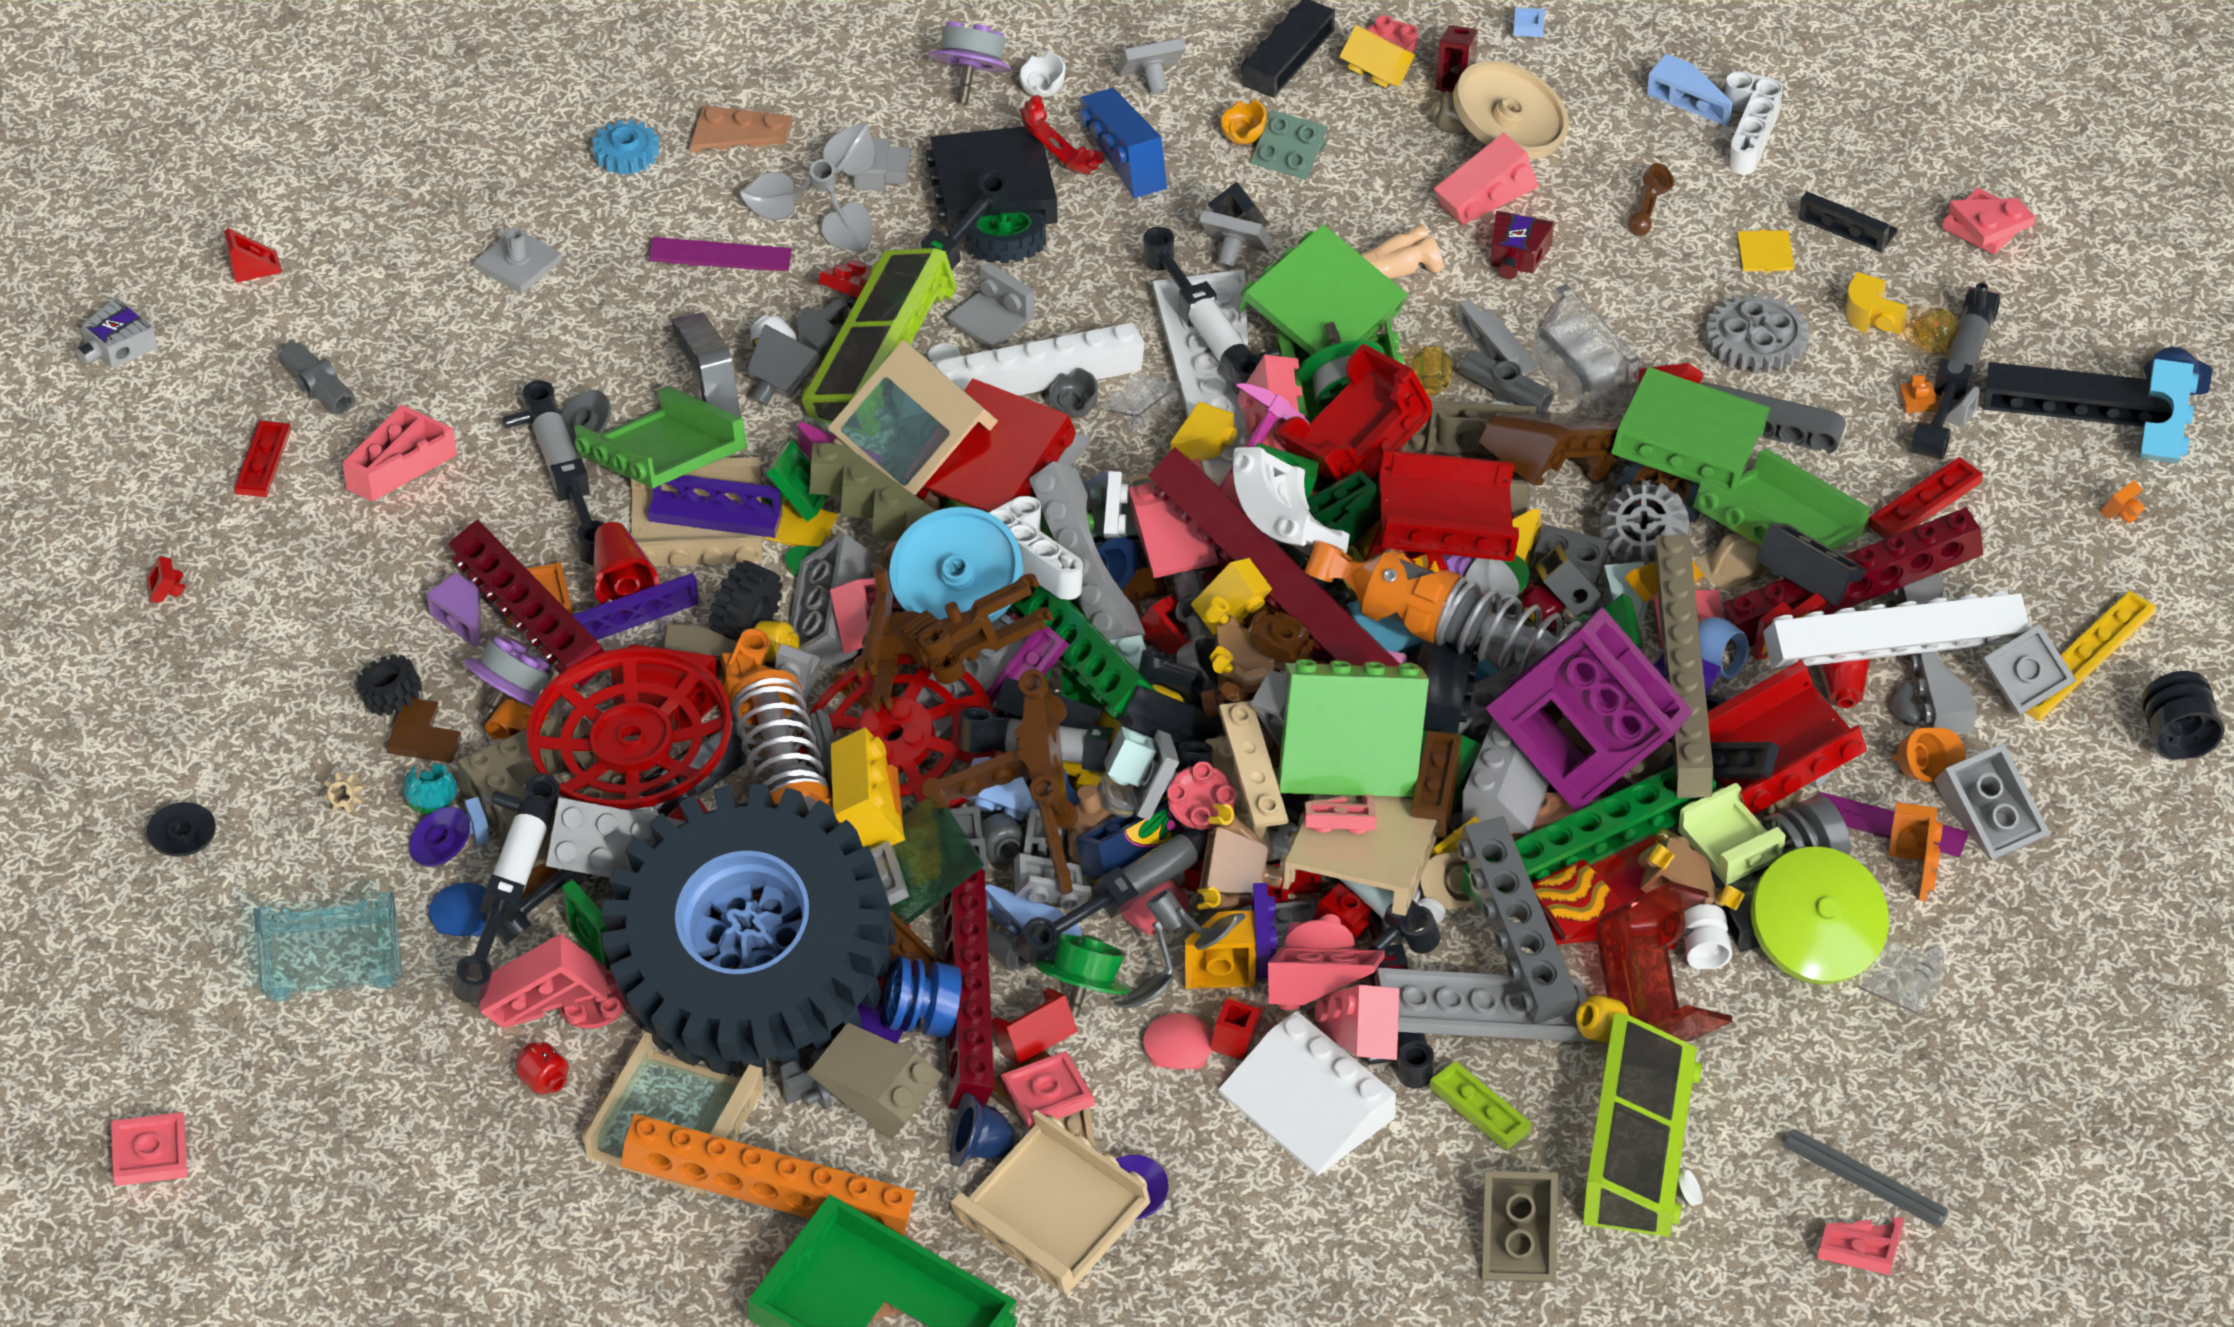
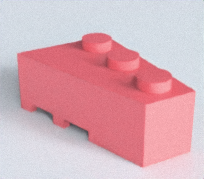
M401 404L342 462L347 490L373 502L457 456L453 428Z
M560 933L493 971L487 993L480 1000V1012L500 1027H511L545 1017V1011L564 1006L565 1011L575 1009L576 1003L592 998H595L597 1002L608 1000L606 966Z

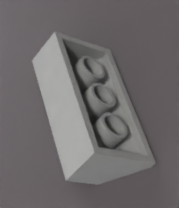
M845 533L801 560L790 625L799 637L798 650L820 657V665L838 666L847 660L853 659L859 651L858 649L846 654L843 652L830 589L858 579H869L872 573L873 552Z
M1494 718L1463 791V823H1467L1475 816L1480 822L1504 816L1511 832L1527 835L1532 831L1550 782Z

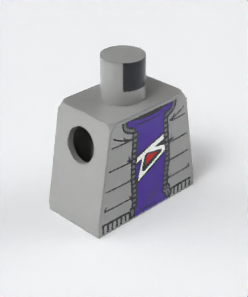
M115 298L83 323L82 333L85 344L78 347L75 352L80 362L84 365L100 358L110 368H114L157 349L154 328L119 298Z

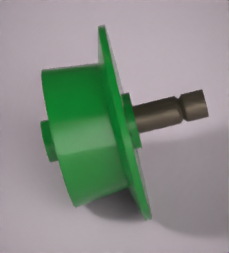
M1058 934L1054 960L1044 959L1035 962V967L1042 973L1073 985L1068 1004L1072 1016L1076 1018L1079 1017L1080 1005L1083 1003L1086 989L1110 994H1128L1131 989L1127 983L1116 978L1126 955L1125 952L1104 943V940L1094 936Z

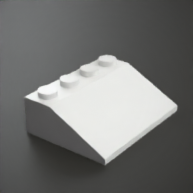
M1298 1011L1272 1028L1218 1089L1219 1094L1316 1176L1395 1119L1396 1093Z

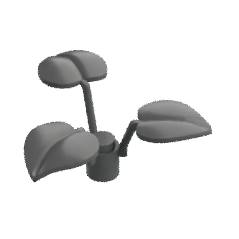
M1165 889L1156 894L1146 905L1157 920L1152 926L1157 931L1165 961V969L1163 972L1147 979L1124 1000L1114 1001V1004L1121 1008H1133L1143 1005L1162 993L1174 980L1171 975L1174 970L1163 928H1167L1171 932L1184 924L1188 929L1180 937V943L1185 944V939L1196 931L1201 937L1194 943V946L1197 950H1202L1225 938L1234 927L1246 917L1244 913L1225 916L1215 922L1211 928H1202L1203 924L1220 911L1210 908L1203 909L1196 919L1193 920L1185 912L1170 889Z

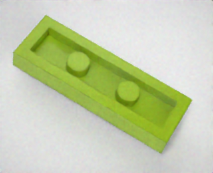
M1457 1061L1430 1079V1089L1505 1151L1531 1132L1532 1122Z

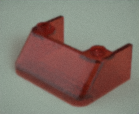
M1670 881L1604 914L1597 923L1596 938L1607 997L1623 1002L1630 1016L1678 1039L1690 1042L1731 1023L1732 1016L1689 1005L1680 1008L1678 1006L1668 946L1677 942L1684 933L1685 916L1683 910L1709 898V894L1706 890ZM1629 1021L1625 1046L1643 1047L1674 1043Z

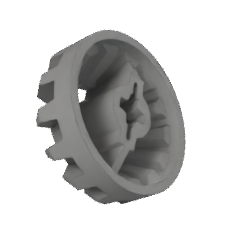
M1644 480L1639 485L1630 486L1626 484L1622 486L1621 492L1609 497L1608 505L1601 513L1600 530L1602 539L1609 540L1608 553L1619 564L1644 562V565L1655 562L1656 536L1690 535V522L1688 512L1678 494L1671 492L1662 483L1658 486ZM1641 500V506L1635 508L1630 515H1622L1628 505L1634 501ZM1647 500L1658 503L1666 514H1657L1654 509L1647 506ZM1644 520L1649 521L1647 529H1641L1640 527ZM1627 535H1632L1635 538V540L1629 538Z

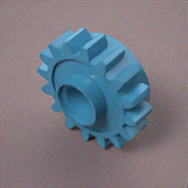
M630 119L627 124L617 120V125L615 126L607 123L606 131L598 129L597 137L592 139L593 157L598 160L599 167L604 166L607 168V172L612 171L619 175L635 174L641 170H646L649 164L655 163V157L659 156L658 134H654L653 127L646 128L643 121L638 125L634 124L633 119Z

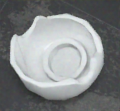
M1046 51L1044 56L1041 57L1031 55L1026 64L1020 69L1019 82L1025 92L1032 96L1040 95L1042 98L1053 96L1063 87L1066 65L1061 56L1052 51Z

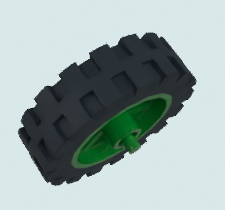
M1035 210L980 216L964 234V247L969 255L974 254V258L979 260L986 259V262L994 263L995 261H1000V263H1009V260H1015V262L1022 261L1024 257L1031 258L1035 256V252H1041L1044 249L1043 246H1046L1045 218H1043L1041 212H1035Z

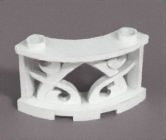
M1237 447L1234 449L1233 475L1237 496L1245 513L1254 525L1270 537L1283 543L1294 545L1309 557L1316 540L1335 545L1343 549V552L1347 554L1350 534L1323 526L1308 511L1310 508L1305 496L1304 469L1298 466H1291L1266 453L1260 447Z

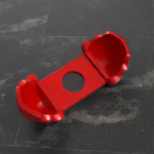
M1034 95L1029 101L1024 103V108L1020 109V114L1026 130L1066 165L1067 169L1084 175H1090L1091 171L1098 170L1099 165L1104 162V154L1101 151L1087 150L1084 146L1076 150L1045 122L1048 113L1044 110V104L1040 95ZM1049 137L1055 139L1061 148L1056 147Z

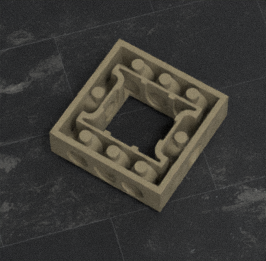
M1431 400L1432 413L1430 418L1401 447L1400 451L1437 455V451L1491 455L1493 453L1479 443L1484 433L1483 428L1486 422L1491 417H1497L1502 414L1537 413V406ZM1514 470L1510 485L1512 516L1522 515L1527 512L1530 483Z
M575 708L544 721L540 736L561 738L565 721ZM584 717L577 724L572 739H590L592 727ZM527 729L457 760L459 789L467 799L479 798L487 823L503 843H505L516 811L491 803L493 792L497 790L521 799L524 793L522 790L524 788L523 785L526 784L531 776L538 774L529 754ZM540 748L541 758L546 770L550 775L555 774L559 770V760H562L565 764L561 750ZM572 751L575 762L584 772L598 762L594 757L593 751ZM608 770L598 777L597 780L609 784L626 785V773ZM588 785L584 786V790L577 792L594 798L609 800L625 799V793L604 792ZM556 807L533 868L546 862Z

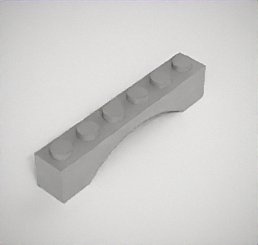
M1053 461L1029 480L1037 499L1041 503V509L1055 542L1082 560V593L1078 598L1086 617L1108 640L1136 635L1143 637L1146 634L1135 607L1115 583L1095 547L1087 520L1086 503L1088 495L1077 468Z
M1940 573L1893 590L1891 593L1894 602L1899 601V604L1908 601H1916L1917 605L1927 604L1933 599L1943 598L1944 588ZM1936 652L1911 654V673L1918 675L1916 680L1917 696L1919 699L1924 698L1925 702L1922 708L1924 723H1930L1931 728H1946L1954 733L1973 732L1976 708L1970 686L1958 679L1946 668Z

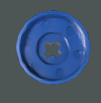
M896 957L884 990L883 1016L886 1029L896 1031L901 1026L903 1032L910 1033L913 1031L919 1018L922 1035L948 1038L956 1021L961 994V972L958 965L934 962L925 976V966L922 959H915L911 964L908 957Z

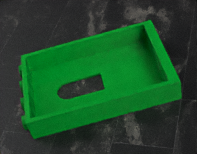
M829 1194L748 1299L747 1319L760 1327H867L883 1304L887 1303L927 1327H1015L1018 1321V1317L1015 1316L1017 1300Z

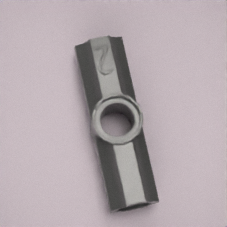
M291 341L284 345L283 350L278 354L279 362L296 378L302 392L307 391L309 398L315 396L332 414L341 415L350 410L352 404L355 403L354 393L338 379L335 369L327 359L318 360L302 343Z
M1471 349L1465 355L1460 365V374L1491 389L1492 395L1497 401L1505 403L1516 402L1523 406H1537V413H1545L1554 399L1553 390L1522 375L1521 367L1515 362H1497Z
M1196 569L1177 573L1174 576L1175 583L1173 584L1178 600L1175 610L1177 619L1185 623L1189 640L1197 635H1204L1216 642V635L1211 633L1191 606V603L1206 589L1201 573Z

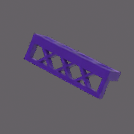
M683 475L664 483L672 485L678 490L676 492L662 491L661 485L652 488L653 498L648 510L649 522L775 538L783 516L781 491L778 487ZM695 488L703 489L710 495L700 496L693 490ZM727 492L735 493L741 499L731 500L724 494ZM756 498H772L773 505L762 504Z
M693 573L573 614L572 616L596 640L698 605L697 579Z

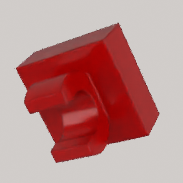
M159 556L147 575L149 601L163 602L167 594L177 597L186 588L184 584H180L184 574L179 570L173 569L171 558Z

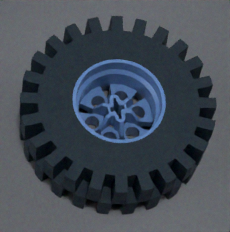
M750 784L748 803L738 804L731 786L719 787L714 789L717 809L707 813H703L695 795L679 802L685 823L675 827L661 813L649 823L656 843L650 847L635 837L625 850L632 871L615 867L611 874L609 883L616 900L604 899L602 917L609 932L602 933V941L611 963L610 969L632 1017L640 1029L646 1027L648 1033L652 1034L653 1043L663 1052H666L673 1046L679 1060L686 1064L698 1065L702 1057H705L712 1072L731 1075L734 1061H742L745 1069H747L748 1065L762 1068L763 1077H767L766 1059L779 1056L782 1065L791 1061H797L800 1067L803 1068L797 1049L805 1047L810 1043L815 1051L824 1047L828 1048L833 1041L830 1031L837 1026L842 1030L845 1025L851 1023L861 1028L862 1022L857 1006L862 1004L875 1009L882 997L877 976L888 978L891 973L893 960L888 945H895V928L890 912H892L873 854L868 845L862 846L856 828L847 819L839 825L833 808L821 800H818L809 811L802 793L794 789L785 788L779 804H775L767 784ZM763 892L758 904L756 900H753V893ZM716 910L721 915L722 922L709 916ZM773 911H781L780 914H775V913H772V912H773ZM802 911V919L790 922L792 917ZM721 937L718 944L712 943L715 938ZM794 939L789 946H781L785 940ZM752 948H758V950L752 951ZM708 956H713V957H714V959H712V960L709 961V962L705 961V960L702 959V958H705V957H708ZM732 965H739L738 969H728Z

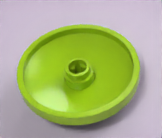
M1817 846L1790 851L1778 858L1766 869L1758 880L1753 892L1751 920L1759 945L1767 957L1779 969L1798 980L1819 985L1835 984L1849 980L1867 969L1876 960L1885 945L1889 930V911L1884 893L1877 880L1864 865L1841 851Z

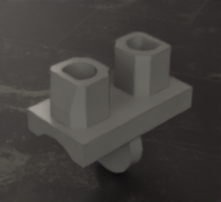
M826 1047L810 1055L809 1062L812 1067L825 1052ZM791 1061L780 1067V1078L784 1086L783 1099L787 1105L804 1098L807 1106L819 1102L824 1110L832 1106L831 1096L833 1094L808 1075L809 1070L803 1072L797 1061Z

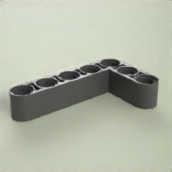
M704 312L672 318L674 336L678 338V347L698 375L702 401L741 417L731 355L727 345Z

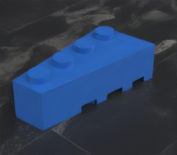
M1114 87L1080 97L1082 109H1079L1078 113L1083 127L1088 128L1132 197L1138 198L1167 189L1162 137Z

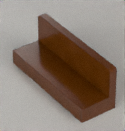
M1427 731L1412 803L1411 817L1439 820V837L1446 838L1461 766L1462 735Z

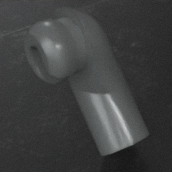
M1903 682L1899 685L1891 700L1890 710L1900 721L1904 720L1907 725L1913 726L1920 720L1921 712L1915 708L1916 705L1911 701L1915 688L1911 684Z

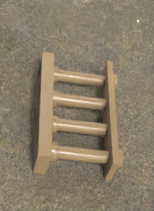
M1251 701L1219 705L1218 710L1226 736L1206 739L1205 743L1210 744L1213 748L1211 766L1227 775L1234 785L1237 793L1234 815L1260 838L1261 844L1268 847L1267 861H1272L1274 851L1267 827L1287 824L1288 817L1255 710L1250 704Z

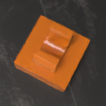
M1925 374L1912 375L1911 383L1900 384L1899 393L1905 413L1936 410L1938 401L1932 382H1925Z
M2133 480L2115 493L2102 508L2101 512L2109 519L2119 513L2123 520L2129 524L2132 523L2145 510L2143 504L2136 499L2143 489Z

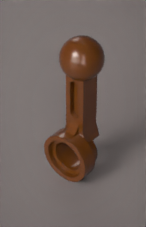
M1654 163L1645 170L1643 176L1644 185L1640 187L1641 195L1635 213L1629 217L1627 222L1629 231L1635 236H1644L1650 232L1652 228L1650 217L1658 194H1665L1674 186L1673 175L1663 164Z

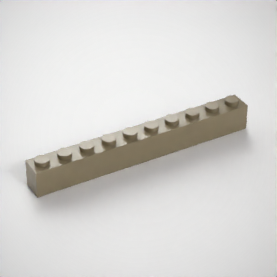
M1658 535L1656 536L1655 569L1666 681L1693 710L1692 714L1671 737L1677 798L1712 797L1713 763L1690 536Z

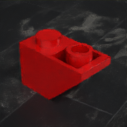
M1235 995L1227 997L1215 1023L1211 1050L1244 1061L1265 1012L1266 1005Z

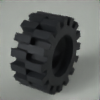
M396 654L391 655L388 660L386 656L380 657L381 662L376 663L375 660L370 663L371 668L364 667L362 670L363 675H358L357 677L358 683H356L358 692L367 709L373 714L376 712L377 715L382 716L386 712L387 715H392L395 709L401 712L404 710L402 706L405 704L407 706L412 705V698L418 699L420 696L418 691H422V682L409 658L406 659L403 655H400L398 658Z

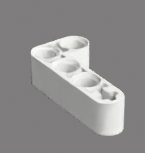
M1740 71L1733 72L1727 76L1725 95L1732 101V110L1744 112L1731 142L1729 167L1734 173L1741 175L1750 174L1755 171L1780 113L1783 86L1778 80Z
M1021 496L989 512L1004 522L1017 539L1023 557L1024 574L1036 575L1039 585L1060 599H1074L1081 595L1083 580L1082 560L1041 532V503L1038 499Z

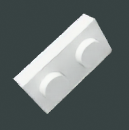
M1109 471L1104 524L1105 541L1119 537V534L1126 533V515L1121 514L1122 503L1128 504L1129 484L1123 483L1122 472Z

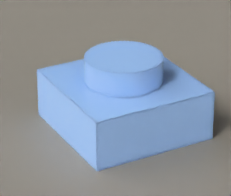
M1515 7L1513 36L1543 37L1545 9Z
M479 798L465 800L466 815L471 825L469 835L473 834L477 846L489 843L487 819Z

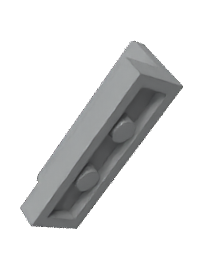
M1470 298L1459 302L1458 325L1485 356L1497 362L1512 361L1517 363L1522 369V375L1538 369V363L1491 309L1481 312Z

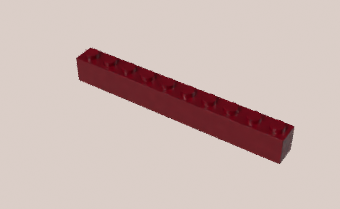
M1174 447L1148 474L1156 483L1152 489L1165 501L1171 498L1178 505L1174 510L1187 523L1193 519L1200 526L1196 532L1210 545L1215 541L1222 548L1219 554L1228 563L1250 558L1272 588L1265 597V600L1276 610L1283 607L1290 614L1289 616L1294 617L1305 625L1312 636L1311 639L1314 641L1313 647L1322 655L1328 651L1335 658L1334 661H1346L1351 665L1364 666L1366 662H1379L1385 666L1398 667L1401 664L1310 575L1306 574L1305 570L1269 535L1254 525L1247 514L1182 451Z

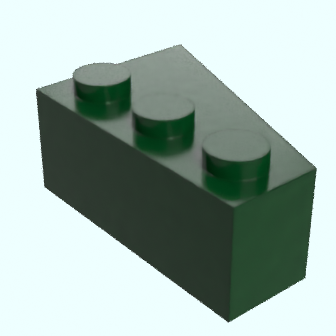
M1361 470L1306 499L1310 508L1308 511L1314 519L1329 529L1341 530L1350 534L1348 548L1380 519V497L1377 487Z

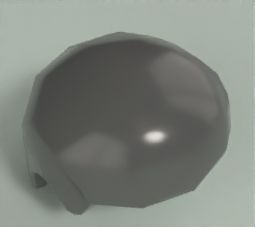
M1077 368L1072 374L1061 373L1050 387L1049 402L1055 410L1068 414L1070 418L1083 417L1097 403L1098 382L1092 373L1082 368Z

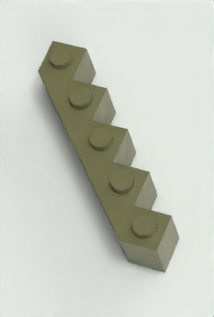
M813 443L809 494L842 496L840 516L873 519L872 539L898 541L912 524L936 511L846 445Z

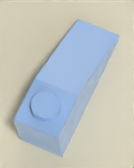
M1665 54L1649 73L1648 96L1725 126L1730 124L1732 101L1694 64Z
M991 884L985 886L986 910L1011 935L1019 936L1030 919L1044 917L1054 922L1064 916L1055 907L1043 903H1034L1027 898L1017 897L1015 893ZM1078 923L1061 933L1082 936ZM1030 936L1035 943L1043 944L1039 937ZM1056 943L1045 959L1054 960Z

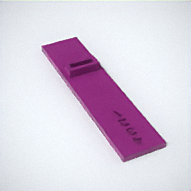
M653 237L649 261L688 264V266L700 265L750 270L789 271L792 248Z
M1819 792L1818 795L1828 798L1836 806L1846 827L1890 839L1894 811ZM1942 825L1940 843L1934 842V844H1939L1941 853L1960 858L1969 831Z

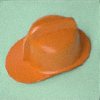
M1919 728L1899 743L1897 754L1891 756V760L1898 762L1901 771L1907 777L1923 782H1934V779L1945 768L1966 760V752L1963 742L1952 730L1946 728Z

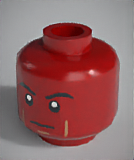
M533 1042L526 1045L519 1052L516 1058V1073L518 1078L532 1092L544 1095L550 1092L556 1093L564 1087L567 1082L566 1076L569 1064L567 1059L550 1043Z

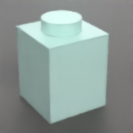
M1121 726L1104 760L1109 778L1120 785L1126 786L1130 783L1139 787L1156 754L1153 739Z

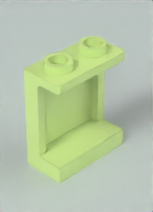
M1737 783L1716 790L1712 797H1704L1698 801H1692L1680 810L1678 832L1689 841L1691 847L1696 852L1708 859L1710 868L1725 885L1774 863L1783 856L1786 835L1779 827L1767 831L1740 800L1739 791H1741V787Z

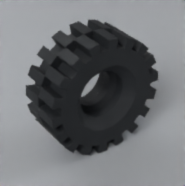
M743 560V563H737L735 569L731 568L728 571V578H723L720 583L722 585L720 591L717 590L714 595L716 601L711 604L710 610L713 611V614L709 616V622L712 623L709 629L738 642L743 631L754 629L755 625L760 621H774V613H778L780 607L777 605L778 601L782 600V593L779 592L783 588V583L780 582L781 577L777 573L747 560Z

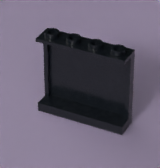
M1025 126L930 137L931 149H926L927 167L930 168L931 185L934 186L935 204L938 205L940 224L945 223L947 234L952 230V220L962 219L978 201V179L980 175L989 170H999L1007 175L1011 202L1008 208L1002 212L990 213L985 211L981 216L998 215L1003 212L1015 213L1042 210L1046 224L1058 223L1057 196L1044 144L1033 134L1030 135Z

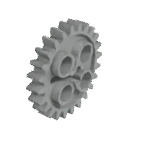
M1745 292L1744 299L1733 295L1732 303L1724 299L1722 300V307H1714V313L1709 314L1706 327L1707 344L1712 345V353H1719L1718 360L1729 359V367L1738 363L1741 364V371H1744L1748 366L1752 367L1754 373H1757L1759 368H1764L1767 373H1770L1772 366L1781 371L1783 362L1792 366L1794 358L1800 360L1802 352H1806L1810 331L1808 330V321L1803 320V312L1796 313L1795 304L1786 307L1785 298L1776 302L1774 301V294L1765 299L1761 292H1758L1756 298H1752L1748 292Z

